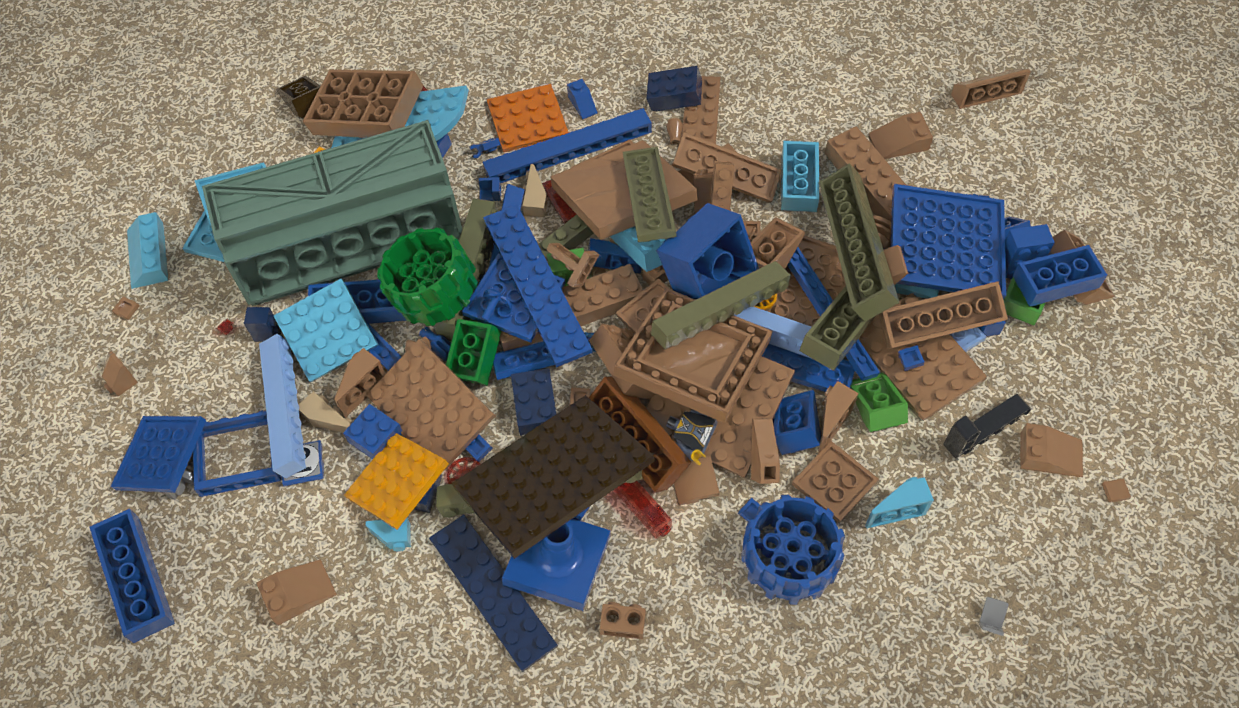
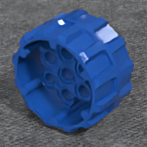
M789 494L781 495L779 500L772 503H762L758 508L757 515L748 521L743 539L741 561L746 563L748 568L749 582L751 584H758L766 591L765 597L773 600L777 597L789 600L790 605H797L800 599L810 596L814 600L821 597L825 588L829 584L834 583L845 556L842 550L845 534L843 529H838L833 519L834 513L829 508L825 510L814 503V499L808 496L802 499L792 498ZM793 521L801 523L798 526H795ZM769 524L775 528L774 533L766 534L763 539L759 538L760 531ZM779 528H787L789 532L782 533ZM807 531L810 536L805 537L800 532ZM816 532L823 538L828 550H825L824 545L820 541L814 540ZM774 543L776 548L771 549L766 544ZM793 546V547H795L798 551H797V552H791V551L788 550L787 547ZM757 549H761L765 557L771 558L770 565L767 567L764 565L756 552ZM815 550L818 552L819 555L813 556L809 553V551ZM821 560H825L824 566L827 568L819 575L811 571L812 566L818 565ZM782 562L785 567L778 568L774 563ZM801 565L805 567L806 571L800 572L796 569V566ZM789 572L793 579L785 578L784 576Z

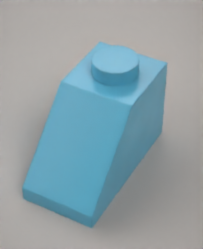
M408 518L405 519L398 530L382 520L366 521V527L369 532L389 549L404 551L406 547H411V524Z

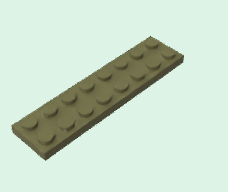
M658 147L624 151L623 159L638 242L677 237Z

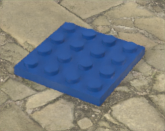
M498 253L469 299L470 303L467 307H464L462 314L480 323L493 325L499 328L500 331L531 343L538 330L501 255ZM554 275L562 290L565 285V279ZM494 289L509 299L512 309L510 310L503 301L497 303L489 320L482 319L481 317L491 298L483 297L484 291Z
M143 416L110 487L123 491L175 493L206 423V419L201 416Z

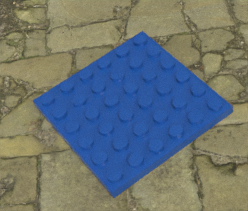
M894 184L892 188L891 247L896 245L901 247L908 274L896 284L956 292L999 281L1004 299L1006 297L1004 200Z

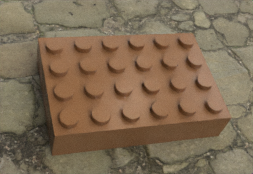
M329 69L303 123L312 135L368 138L402 128L411 114L423 84L415 71Z

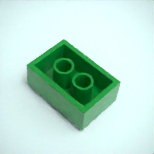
M458 319L446 365L461 381L488 386L501 331L490 324Z

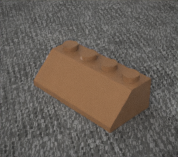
M1013 69L954 84L951 95L959 109L1022 94L1031 71L1030 69Z
M1064 229L1053 236L1055 243L1049 254L1052 255L1085 245L1080 237ZM1106 280L1098 289L1073 295L1077 302H1082L1086 305L1115 297Z

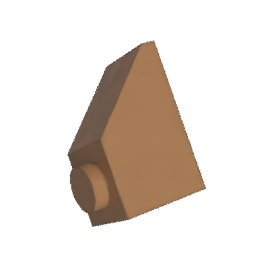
M112 350L108 352L102 378L106 381L104 386L110 394L115 392L119 397L138 382Z

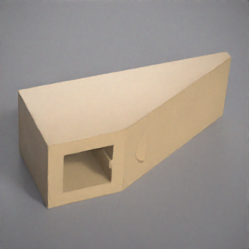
M531 164L530 171L526 172L527 185L523 187L525 190L521 209L524 216L545 217L548 204L547 195L534 164Z
M314 391L298 404L299 414L314 427L344 433L352 424L348 417L344 419L341 416L342 413L337 407L328 405L329 401L322 394L318 396Z

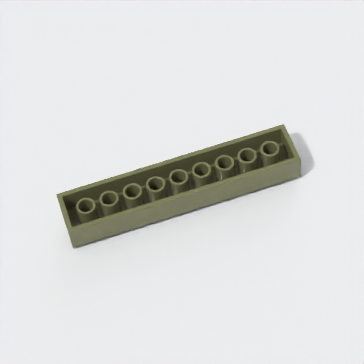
M849 163L821 180L819 185L852 309L864 321H867L900 302L862 178Z

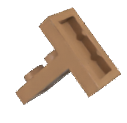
M549 243L546 249L552 254L551 256L554 259L562 261L566 264L565 267L574 271L567 283L573 288L583 286L599 257V254L595 251H584L580 259L560 243Z

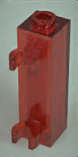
M638 481L633 483L626 482L614 489V492L655 538H658L660 535L664 537L671 531L672 519Z

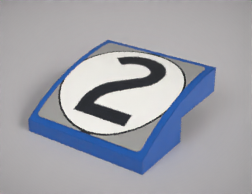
M321 440L303 443L306 468L288 478L282 476L283 486L324 479Z

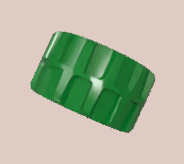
M436 227L435 229L418 228L414 232L397 238L396 242L382 255L381 266L377 269V277L381 281L380 290L395 309L408 322L412 324L424 323L426 326H434L438 322L449 321L455 318V315L470 303L469 299L473 290L477 288L478 282L473 275L476 272V268L457 238L453 235L448 236L444 229Z

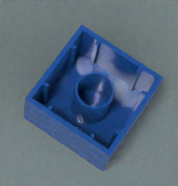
M709 203L702 207L695 215L691 216L676 231L677 237L666 239L656 250L673 291L695 300L759 269L741 214Z

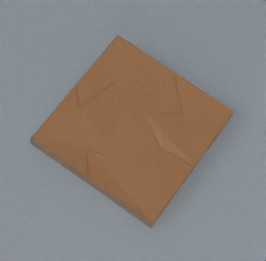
M644 140L550 176L552 188L600 240L635 226L623 152L651 148ZM660 156L671 210L673 211L697 201V189Z
M665 288L614 365L613 375L725 423L767 348L773 331L733 315L724 322H719L708 330H703L694 337L687 338L678 345L665 350L651 335L653 320L695 300Z

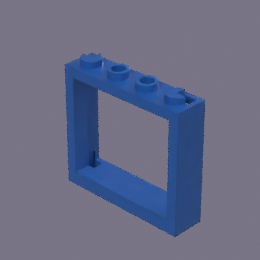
M266 411L241 414L238 417L221 418L218 421L205 423L193 451L194 490L200 497L281 481V475L273 471L272 458L271 468L206 480L204 437L268 425Z

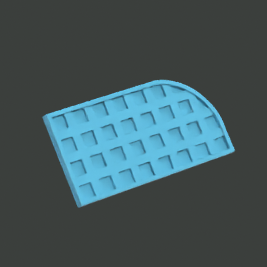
M465 85L420 92L405 126L428 120L435 140L441 139L452 130L462 117L469 89ZM335 136L331 148L361 140L364 137Z

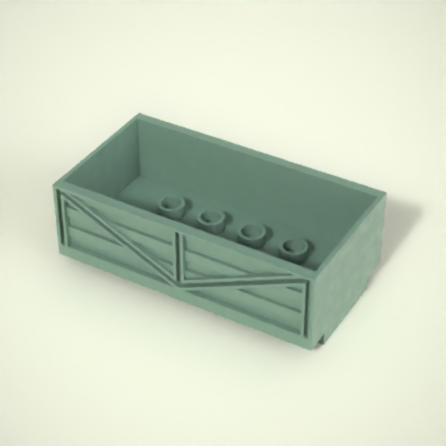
M428 120L202 186L214 239L223 254L224 263L248 305L251 304L252 306L307 290L308 285L326 284L378 268L383 260L382 255L396 242V239L414 232L415 229L441 228L444 229L448 236H455L458 241L462 233L460 217L447 169Z

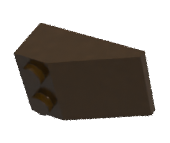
M305 75L277 88L276 91L293 114L299 119H304L321 85Z

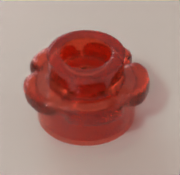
M227 318L216 329L220 332V335L223 333L227 335L234 329L232 326L234 322Z

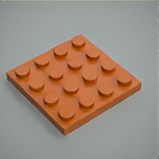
M551 84L486 99L503 153L528 147L538 142L569 133Z

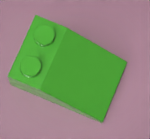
M882 372L877 377L861 381L860 378L852 380L850 388L859 393L856 405L864 424L870 432L908 423V403L886 374Z

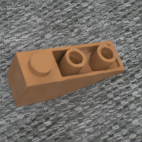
M771 418L752 419L751 480L760 484L779 483L780 460Z

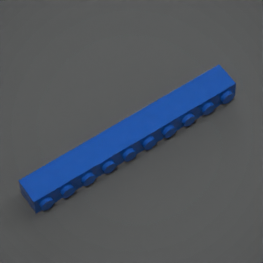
M644 108L634 110L630 113L586 126L585 128L571 131L495 158H490L482 162L484 172L487 178L499 177L500 183H504L525 176L526 172L530 171L531 164H534L536 171H540L652 133V122Z

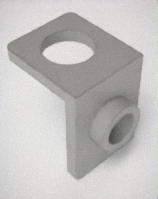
M987 597L979 622L981 629L1004 636L1002 626L1008 609V603Z

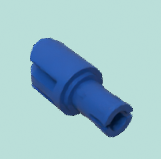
M429 327L423 328L419 336L422 338L424 336L427 337L431 343V350L446 362L451 342L443 335L437 336Z

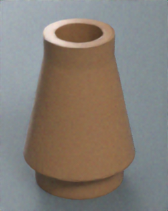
M672 118L666 124L671 145L679 144L683 123H681L680 119Z

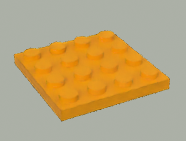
M396 433L390 437L385 448L377 453L344 496L398 530L449 463L442 457Z

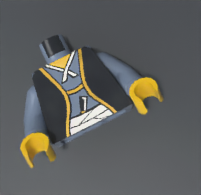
M692 409L690 412L685 411L681 420L670 416L666 427L675 430L673 438L685 455L697 465H701L698 459L700 457L706 458L704 455L705 450L718 423L716 419Z

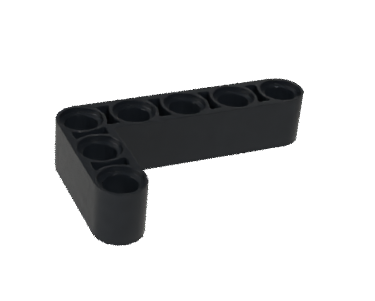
M1015 394L974 422L967 416H963L954 423L943 445L956 460H959L958 457L973 451L976 445H982L989 440L990 436L993 434L997 435L1004 430L1005 426L1008 424L1012 425L1020 420V416L1027 415L1031 411V407L1018 394Z

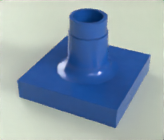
M572 518L515 559L511 556L503 574L502 583L504 586L583 611L606 551L611 530Z

